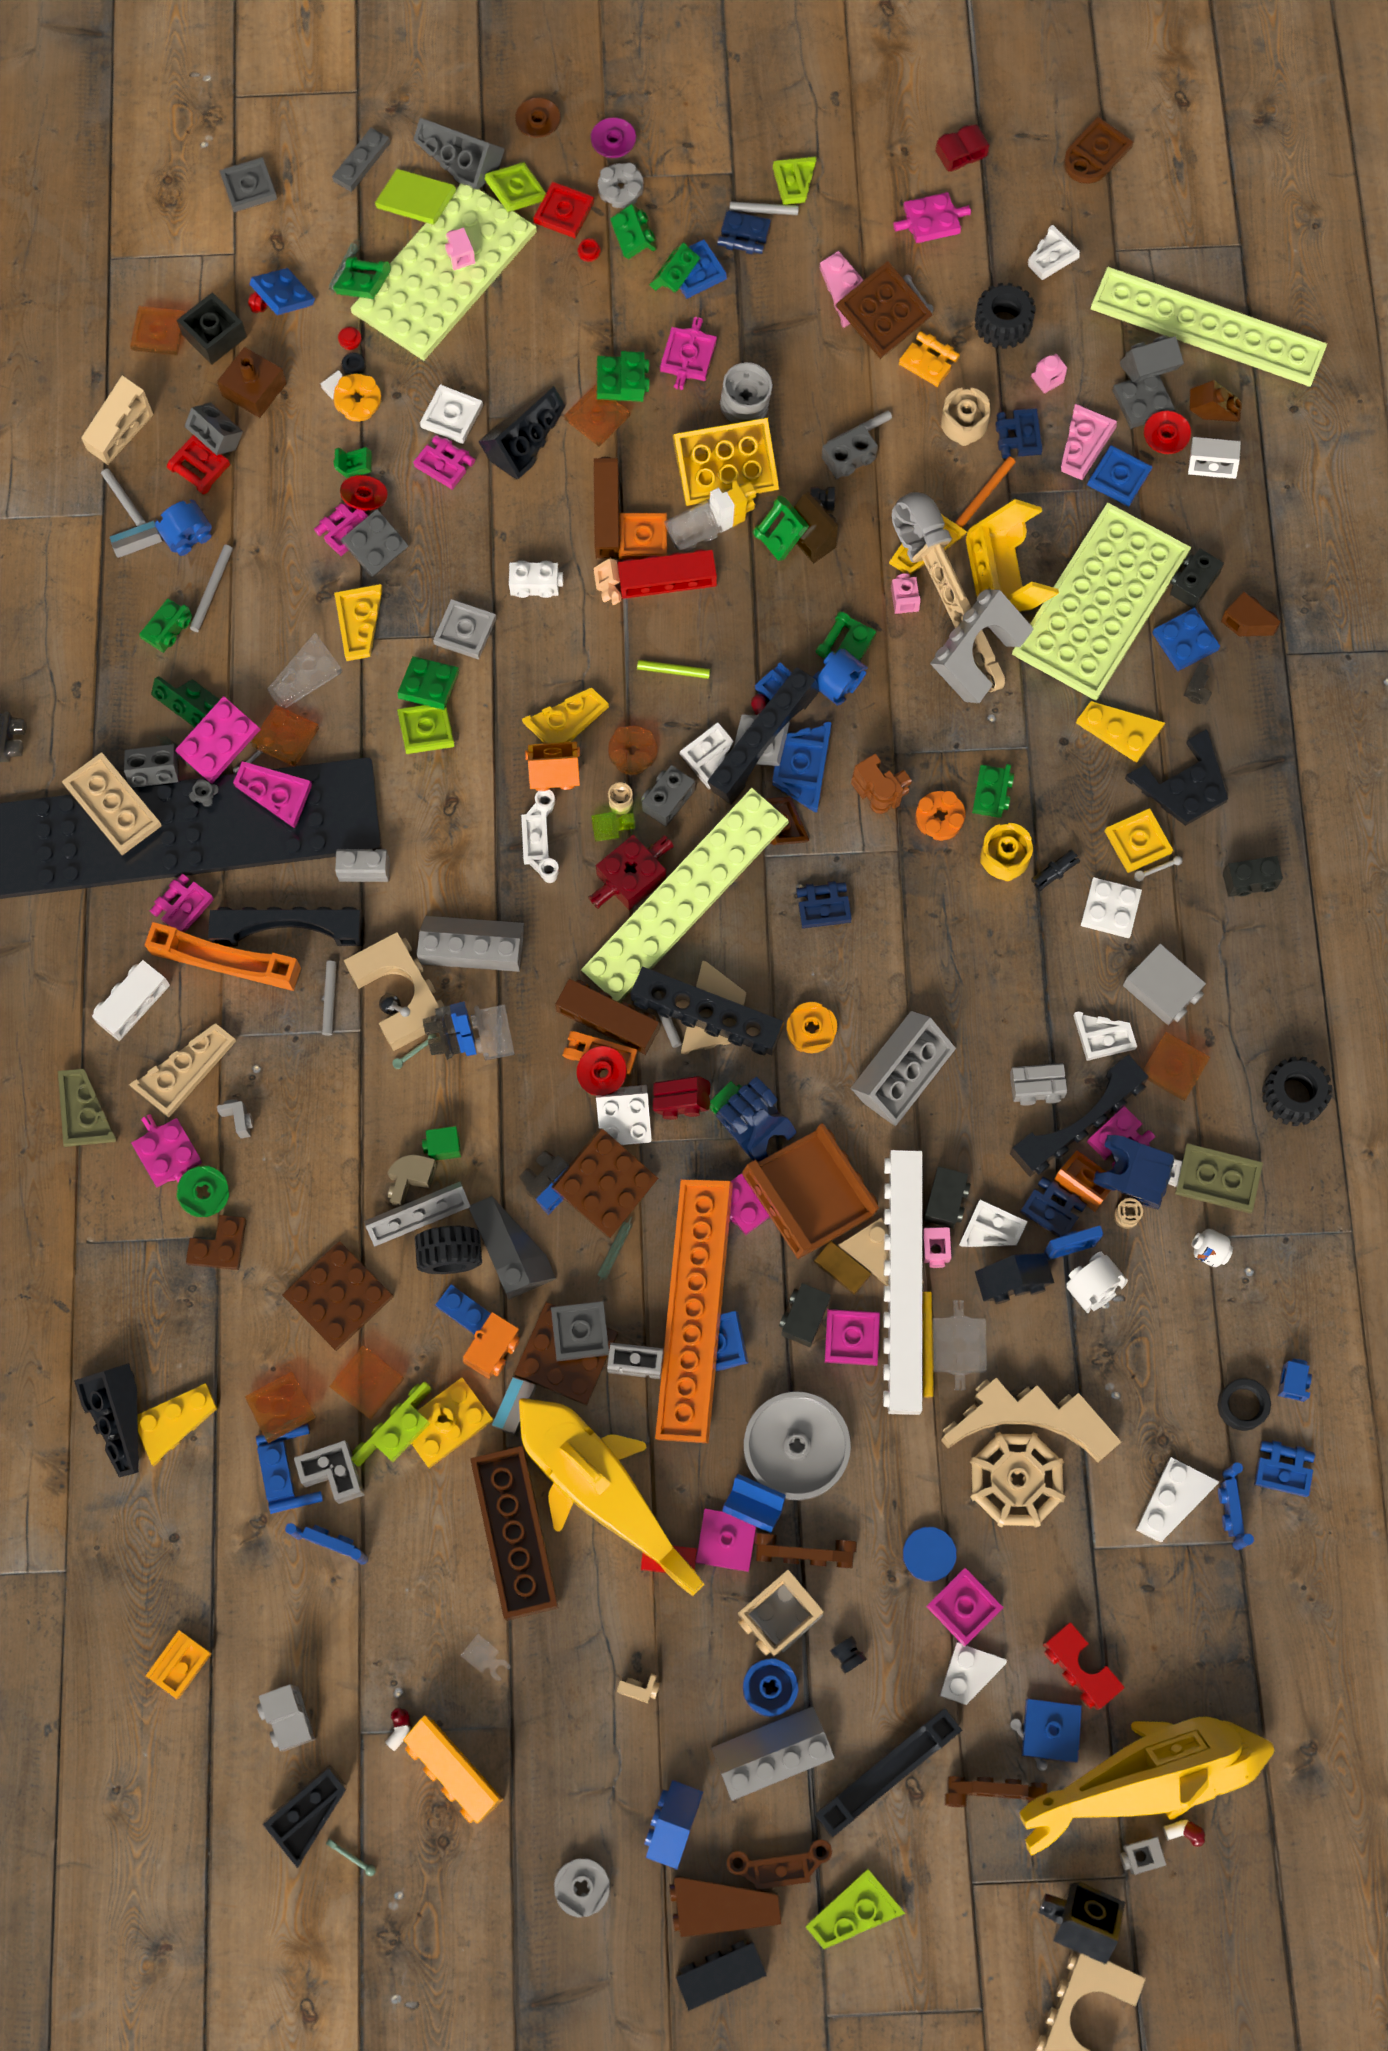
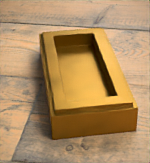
M832 1241L814 1260V1263L853 1295L857 1293L871 1276L870 1272Z

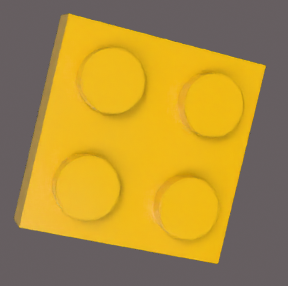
M1150 808L1105 829V833L1127 873L1173 852L1170 843Z

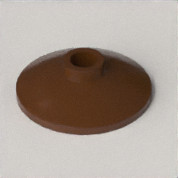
M532 98L523 102L518 107L515 121L518 129L523 134L533 138H542L552 134L558 128L560 112L558 107L550 100Z

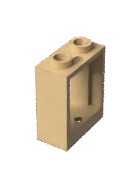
M787 1570L738 1613L741 1618L738 1623L747 1634L753 1632L759 1639L756 1645L765 1656L770 1653L775 1657L816 1621L824 1611L791 1572ZM784 1584L810 1616L774 1646L750 1618L749 1614Z

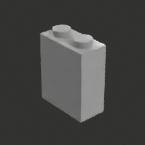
M1161 944L1126 978L1123 984L1130 993L1168 1026L1173 1020L1179 1022L1188 1012L1185 1008L1190 1003L1195 1005L1203 997L1204 993L1202 990L1206 985L1203 980Z

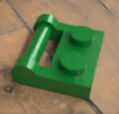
M350 256L346 259V267L333 286V289L339 295L374 299L388 277L391 265L388 261L370 262L358 260L357 257ZM357 270L373 271L376 274L359 273Z
M778 496L770 512L760 525H756L752 533L766 545L778 561L786 558L809 525L785 497ZM781 511H783L785 516L772 534H770L768 529Z
M840 611L835 617L836 622L823 644H819L815 652L818 656L825 659L832 652L830 649L843 627H846L850 630L838 650L841 648L846 649L861 661L876 636V630L850 618L848 614Z

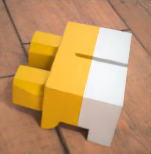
M735 480L732 484V489L722 493L719 488L710 491L709 515L720 533L744 522L746 513L755 509L753 498L756 497V491L750 482L739 486Z

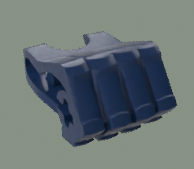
M755 1077L728 1099L726 1104L718 1110L716 1117L738 1142L748 1157L753 1161L756 1160L758 1163L769 1157L766 1149L768 1139L772 1135H782L787 1140H790L796 1134V1130L786 1116L780 1115L779 1111L775 1108L774 1104L778 1099L758 1077Z
M1107 1135L1104 1145L1111 1150L1115 1165L1113 1169L1104 1173L1096 1171L1093 1182L1105 1189L1118 1190L1128 1194V1198L1136 1199L1142 1206L1158 1210L1171 1177L1174 1156L1123 1136Z

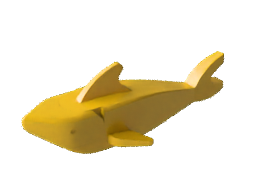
M520 1398L519 1413L524 1448L534 1463L553 1482L549 1491L548 1501L554 1530L560 1532L563 1529L574 1503L597 1522L659 1563L681 1588L694 1596L705 1584L694 1569L673 1548L638 1488L619 1461L644 1451L646 1443L619 1435H607L600 1438L571 1408L555 1402Z
M1196 1717L1174 1725L1168 1722H1132V1731L1143 1738L1118 1751L1063 1790L1052 1791L1039 1796L1019 1812L1025 1828H1035L1025 1839L1027 1849L1032 1856L1047 1848L1067 1829L1073 1817H1123L1166 1813L1169 1820H1174L1194 1805L1209 1801L1219 1794L1228 1793L1252 1782L1274 1754V1746L1267 1739L1234 1723L1211 1717Z

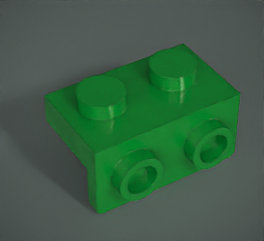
M631 204L610 218L622 253L628 260L645 248H649L651 251L657 249L654 242L656 240L655 234L648 226L649 218L643 209L639 210Z

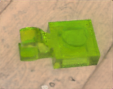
M616 812L591 815L596 842L620 838L619 831L636 828L633 813L624 814L619 818L616 817Z

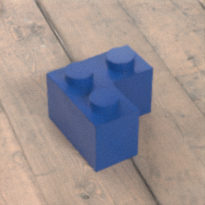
M673 1780L669 1791L663 1789L658 1803L662 1810H655L651 1822L655 1830L649 1829L645 1845L649 1846L646 1858L678 1869L703 1791Z

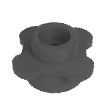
M200 779L194 784L193 792L189 794L191 801H199L207 807L212 804V798L219 790L217 785H211L209 782Z

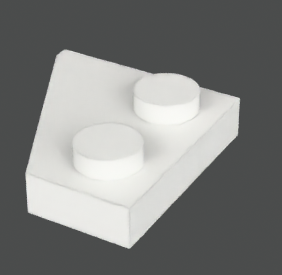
M1082 1012L1074 1013L1073 1016L1087 1061L1137 1048L1130 1023L1119 1020L1111 1021L1109 1018L1098 1016V1018L1083 1015Z

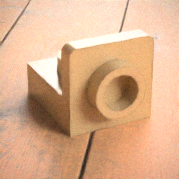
M651 1674L647 1689L642 1688V1682L627 1678L626 1682L620 1680L617 1693L649 1703L650 1698H656L660 1683L656 1682L657 1675Z

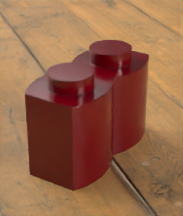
M975 124L963 126L957 133L943 134L937 140L935 151L946 170L951 172L962 168L966 164L985 158L988 155L990 145L978 125Z

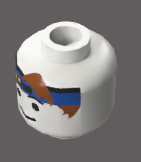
M1206 1229L1201 1234L1197 1233L1192 1241L1195 1258L1212 1267H1218L1221 1264L1225 1265L1233 1252L1230 1239L1213 1229Z

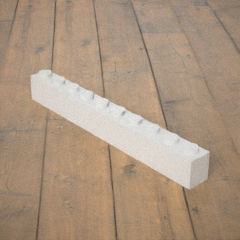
M891 1150L889 1158L884 1160V1173L889 1174V1183L884 1184V1199H889V1209H884V1224H889V1234H884V1250H889V1260H884V1276H888V1286H884V1302H888V1312H884L883 1325L884 1328H888V1338H884L883 1353L888 1354V1364L883 1366V1380H888V1391H883V1407H888V1414L920 1415L922 1412V1151Z

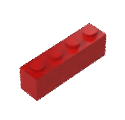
M699 549L691 553L683 554L676 552L669 556L659 557L652 555L646 559L635 560L630 558L617 562L622 599L717 587L713 550Z

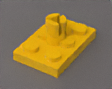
M460 1378L417 1410L430 1424L411 1444L430 1469L493 1422V1419L465 1380Z

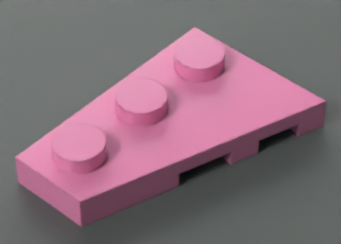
M839 251L820 263V270L828 291H830L834 300V306L864 281ZM835 306L836 311H838L842 327L844 328L850 323Z
M1075 404L1061 472L1083 480L1116 429L1117 421Z

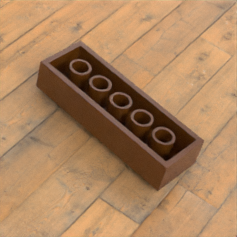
M523 1446L470 1458L504 1619L509 1621L558 1609L559 1605Z

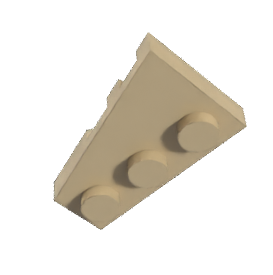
M880 1218L839 1244L838 1247L888 1286V1276H884V1260H889V1250H884V1234H889V1229Z

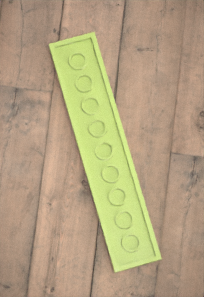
M1107 267L1091 305V310L1162 335H1167L1168 337L1176 336V339L1310 387L1327 346V343Z
M751 788L590 959L581 971L604 992L610 994L613 1000L620 1003L632 991L642 966L652 969L782 831L789 823L788 819Z

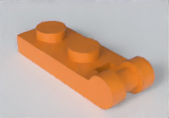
M570 1031L568 1036L569 1044L568 1047L564 1048L563 1057L580 1061L581 1057L592 1048L599 1046L611 1047L623 1056L627 1065V1075L630 1076L637 1056V1049ZM579 1044L586 1045L584 1052L577 1050Z

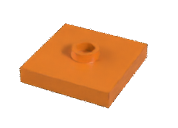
M619 513V560L630 558L635 560L646 559L652 555L659 557L667 556V513Z

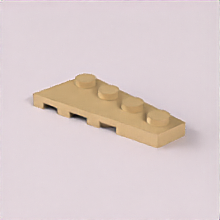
M215 1023L191 1040L189 1045L179 1052H174L165 1062L159 1066H154L147 1071L148 1073L139 1080H134L129 1085L167 1117H170L233 1046L236 1040Z

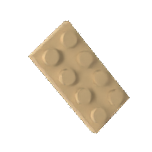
M102 752L62 781L64 786L121 855L162 826Z

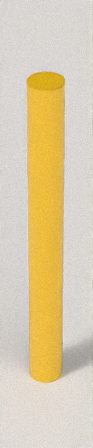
M922 1292L923 1397L927 1398L934 1397L932 1292Z

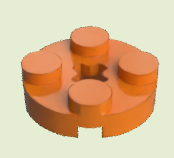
M935 791L927 794L919 801L915 816L916 824L924 835L927 834L935 840H948L956 836L962 828L965 820V808L955 793L951 791ZM937 811L946 813L943 821H940L939 817H934Z

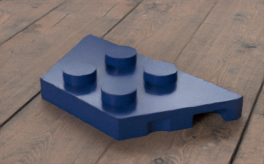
M826 722L823 726L817 728H805L797 733H788L780 766H775L772 785L813 812L818 811L832 722Z

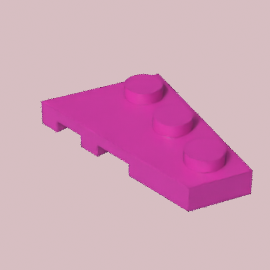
M243 761L233 782L236 788L293 828H296L312 787V783L309 780Z

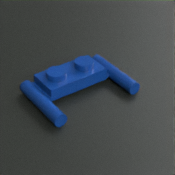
M308 1424L256 1436L270 1514L323 1502L321 1491L295 1497L284 1442L286 1439L310 1434Z
M1238 1462L1222 1472V1477L1225 1481L1218 1488L1219 1502L1224 1504L1225 1514L1222 1515L1223 1529L1228 1531L1229 1537L1236 1538L1233 1541V1547L1236 1550H1240L1254 1542V1537L1251 1534L1243 1535L1244 1526L1237 1480L1235 1479V1476L1243 1471V1466Z
M289 1523L285 1527V1531L298 1540L304 1538L351 1557L361 1565L368 1562V1556L352 1545L354 1540L339 1535L337 1539L328 1536L329 1530L314 1525L313 1529L305 1527L304 1531L293 1523Z

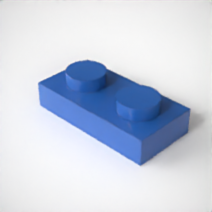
M453 1285L448 1287L435 1304L438 1309L472 1334L481 1330L491 1314Z

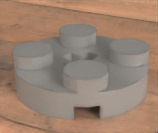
M615 164L601 170L598 180V191L605 203L607 201L612 204V207L627 208L631 204L634 205L637 202V198L640 195L642 196L644 190L643 178L640 172L636 170L634 164ZM618 183L625 184L623 189H620L619 186L615 185H617Z
M575 1859L565 1864L558 1872L554 1883L557 1902L566 1913L575 1917H587L600 1911L606 1904L610 1894V1880L604 1868L591 1859ZM585 1879L589 1882L587 1887L590 1891L588 1894L582 1893L579 1896L576 1894L577 1887L574 1885L576 1881L581 1883Z

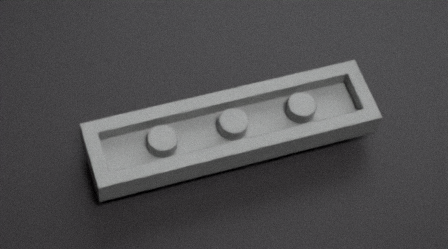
M457 1182L364 1221L375 1247L471 1206L461 1182Z

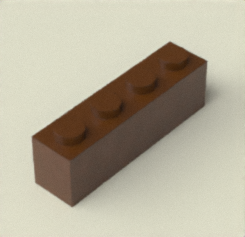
M569 979L555 1003L556 1012L621 1044L637 1049L638 1052L644 1055L647 1054L660 1030L659 1022L652 1014L647 1012L641 1014L635 1011V1008L627 1002L621 1001L619 1003L613 1000L610 994L602 990L596 992L590 989V986L582 980L577 979L574 981Z

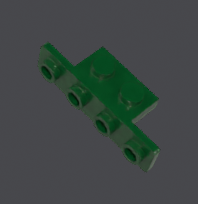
M160 676L154 678L151 695L194 728L220 701L218 697L193 679L176 689Z

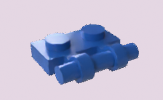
M1274 1440L1272 1443L1261 1441L1260 1451L1268 1452L1270 1457L1269 1459H1258L1254 1485L1308 1497L1313 1470L1304 1468L1303 1463L1304 1461L1313 1463L1315 1453L1306 1451L1304 1447L1300 1446L1295 1448L1281 1445V1442ZM1280 1455L1293 1458V1465L1279 1462Z

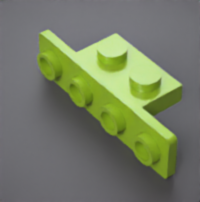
M424 1381L421 1385H415L408 1394L409 1398L403 1404L399 1403L390 1412L391 1417L384 1424L380 1423L371 1432L372 1437L366 1443L362 1442L354 1449L351 1458L356 1466H361L377 1448L394 1462L430 1424L429 1421L415 1408L432 1391L428 1383Z

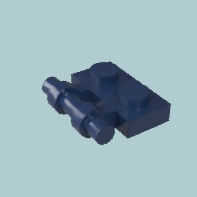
M726 211L721 235L728 236V238L719 236L718 245L726 247L727 250L746 251V254H763L764 245L757 244V242L766 244L771 219Z
M1037 408L1014 410L1013 419H1006V413L1004 412L997 414L995 426L996 431L999 432L998 449L1001 451L1002 458L1007 459L1011 457L1010 450L1013 448H1017L1018 457L1042 454ZM1015 430V437L1009 438L1008 431Z
M829 881L825 885L814 886L813 884H806L805 887L796 888L797 898L807 897L808 900L798 903L802 929L851 923L848 896L838 897V893L847 892L846 882L836 883V881ZM829 894L830 898L820 900H816L815 897L817 895Z
M1043 1176L1038 1185L1044 1188L1046 1192L1043 1195L1034 1189L1020 1213L1060 1238L1070 1232L1079 1218L1070 1212L1071 1209L1074 1207L1078 1211L1083 1212L1087 1203L1080 1200L1079 1196L1075 1193L1071 1194L1059 1186L1060 1183L1057 1181H1050ZM1055 1195L1066 1202L1065 1206L1062 1207L1051 1200V1197Z

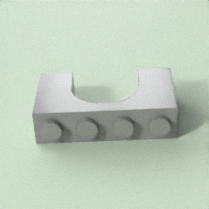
M985 589L978 595L975 604L964 614L961 623L950 633L949 639L943 647L938 649L935 658L930 663L965 702L980 703L993 685L979 670L973 659L972 649L977 634L983 628L988 627L1005 646L1021 647L1034 629L1000 590Z

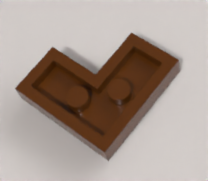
M219 1215L215 1240L190 1238L186 1264L239 1270L246 1218Z

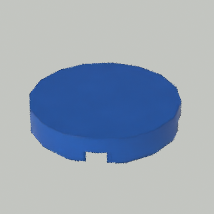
M923 1527L914 1531L907 1538L903 1547V1562L907 1570L915 1578L925 1582H935L946 1577L953 1569L956 1561V1547L952 1538L943 1530L935 1527Z

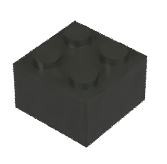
M213 292L177 319L182 336L211 365L247 338L243 322Z

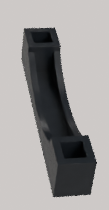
M798 667L794 669L707 782L713 793L729 804L734 802L745 788L748 777L773 739L802 709H806L820 690L815 678Z
M219 907L217 910H210L208 939L210 942L223 946H238V941L252 934L269 929L289 927L308 929L333 938L337 946H362L363 916L361 911L355 907H343L342 910H332L329 907H318L317 910H307L304 907H293L292 910H282L279 907H269L267 910H257L254 907H244L242 910Z
M1129 1054L1109 1069L1106 1075L1109 1082L1104 1095L1084 1117L1072 1125L1053 1133L1035 1136L1031 1132L1012 1148L1010 1155L1029 1177L1034 1173L1042 1174L1050 1167L1048 1163L1054 1157L1057 1159L1063 1157L1070 1150L1068 1146L1074 1141L1077 1144L1089 1135L1087 1130L1092 1126L1100 1127L1108 1119L1106 1116L1112 1110L1118 1112L1128 1103L1126 1099L1133 1094L1136 1097L1146 1089L1145 1083L1149 1076Z
M946 1708L942 1709L814 1815L833 1838L892 1787L963 1730Z

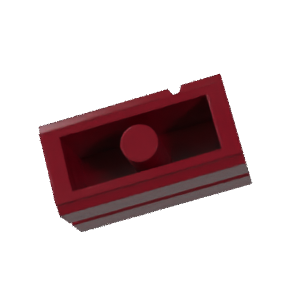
M700 1076L655 1082L653 1087V1095L655 1096L653 1098V1110L668 1120L678 1119L680 1114L689 1117L700 1116V1112L710 1110L709 1095L711 1083Z

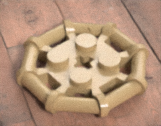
M995 1433V1437L975 1457H971L972 1495L970 1497L972 1501H976L997 1522L999 1527L1003 1525L1039 1527L1046 1516L1060 1502L1065 1500L1066 1496L1063 1495V1458H1059L1037 1437V1433ZM1008 1445H1027L1025 1452H1009ZM999 1448L1003 1456L994 1465L987 1462ZM1033 1449L1038 1451L1048 1463L1042 1465L1031 1454ZM983 1470L990 1471L991 1487L983 1489ZM1052 1470L1053 1489L1045 1487V1471ZM1012 1473L1016 1475L1022 1473L1024 1475L1022 1479L1024 1482L1023 1486L1012 1484ZM994 1493L1005 1504L1001 1511L987 1498L988 1495ZM1043 1493L1049 1499L1036 1511L1032 1503ZM1010 1507H1026L1028 1515L1008 1514Z

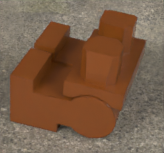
M875 753L855 766L851 784L862 799L866 797L869 799L870 807L875 813L883 814L889 811L890 807L895 809L900 806L902 797L909 793L908 786L911 785L912 780L904 769L895 775L891 771L883 775L879 770L881 761Z

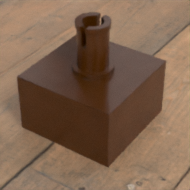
M246 347L240 351L217 381L222 397L258 418H261L287 384L282 368Z

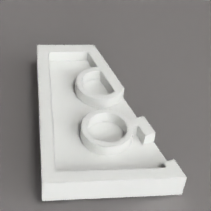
M1172 1457L1169 1458L1136 1530L1158 1542H1162L1212 1491L1219 1481Z

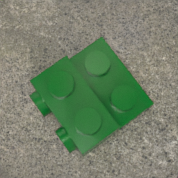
M621 351L620 357L597 356V399L643 402L644 392H649V378H645V373H649V359H644V352Z

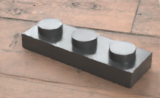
M370 128L333 174V182L352 192L390 145V138Z

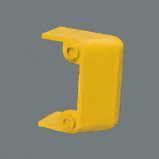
M1014 499L969 529L966 535V544L977 597L985 589L1000 590L1018 611H1027L1034 609L1059 594L1057 588L1035 582H1030L1023 587L1015 548L1022 544L1026 538L1027 529L1025 522L1041 513L1042 507Z

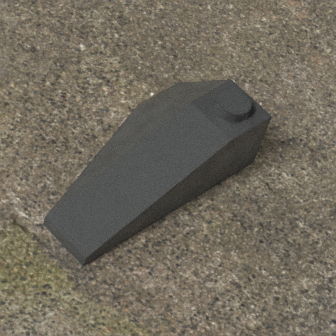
M423 118L419 119L413 139L427 154L435 158L444 170L452 174L457 182L469 185L477 190L486 183V173L499 169L505 150L502 147Z
M492 1196L470 1205V1212L480 1231V1235L508 1300L556 1279L546 1254Z

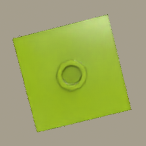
M524 162L492 171L485 175V181L507 212L540 203L546 195V192Z
M421 705L397 709L406 754L454 747L447 707H445V710Z

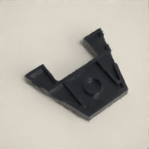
M1207 730L1188 739L1186 743L1199 761L1195 765L1161 784L1156 781L1145 764L1125 777L1127 782L1140 788L1144 795L1148 798H1153L1161 804V808L1185 826L1225 804L1228 800Z

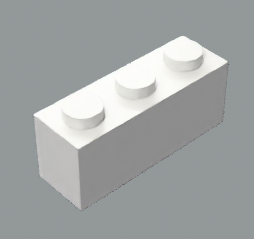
M142 960L129 970L128 976L122 983H118L113 987L111 995L105 1002L102 1001L95 1007L92 1018L98 1025L120 1041L167 990L170 984L164 976Z

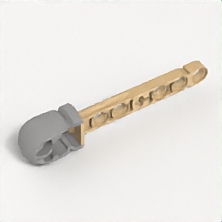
M911 492L901 497L892 510L894 528L903 546L909 548L907 554L910 561H924L955 628H957L963 620L964 614L972 607L944 550V547L951 542L952 538L949 531L943 529L945 523L934 500L924 493ZM940 568H942V570H943L944 578H943L942 575H941V570H940ZM951 590L953 591L954 599L951 596ZM981 630L973 643V659L979 670L992 684L991 675L994 677L995 685L993 684L988 691L993 692L1004 687L1005 678L998 662H995L994 653L983 630ZM981 653L984 656L985 664L982 661Z

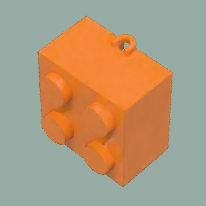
M577 741L528 745V750H525L526 760H528L530 789L547 791L550 788L560 787L561 789L569 790L575 788V786H580L578 763L580 747H577Z
M492 1312L481 1330L475 1332V1339L464 1354L463 1363L489 1380L493 1375L498 1377L506 1364L504 1357L507 1352L512 1355L520 1342V1337H518L519 1329Z

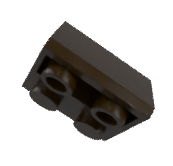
M806 492L794 508L809 527L796 544L814 564L836 548L838 522L832 514L828 515L817 497L813 498L809 492Z

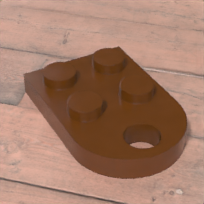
M1097 117L1068 147L1064 158V169L1070 178L1079 183L1090 184L1098 182L1132 148L1133 141ZM1082 166L1086 170L1083 172H1078L1074 169V167Z

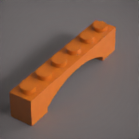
M152 922L145 942V947L151 955L291 991L295 989L301 970L296 958L273 952L272 954H264L223 946L177 930V928Z

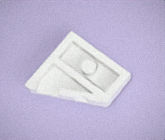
M1052 225L1049 227L1045 239L1040 241L1037 250L1029 258L1028 266L1043 280L1077 260L1080 251Z
M716 723L681 750L679 754L710 790L711 788L707 781L726 758L733 740L721 725Z
M979 1200L959 1246H1016L1027 1221Z
M956 1643L940 1696L967 1705L1002 1669L1007 1660Z

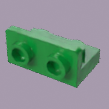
M685 243L680 244L670 253L649 286L655 291L664 286L673 292H677L700 257Z
M167 598L139 633L140 638L164 653L168 647L174 645L182 629H186L189 626L192 618L189 607L184 604L181 607Z
M1006 764L1005 769L980 765L972 813L1001 818L1003 810H1008L1011 796L1006 795L1007 787L1012 788L1014 773H1010L1011 764Z

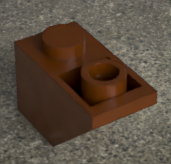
M1215 380L1190 389V411L1203 420L1240 421L1241 400Z
M1245 592L1228 607L1221 620L1225 626L1239 637L1273 636L1281 623L1273 612L1267 611L1259 604L1256 598L1247 595Z

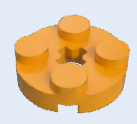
M350 374L338 380L334 390L333 401L338 412L340 411L344 414L345 418L352 421H365L371 418L379 409L381 393L371 376ZM354 393H359L363 398L360 399V402H356L355 398H351Z
M817 1002L803 1003L794 1009V1012L791 1013L787 1020V1036L797 1051L806 1053L822 1052L834 1042L837 1034L836 1017L832 1011L823 1007L822 1004ZM809 1022H813L814 1026H819L815 1033L805 1030Z

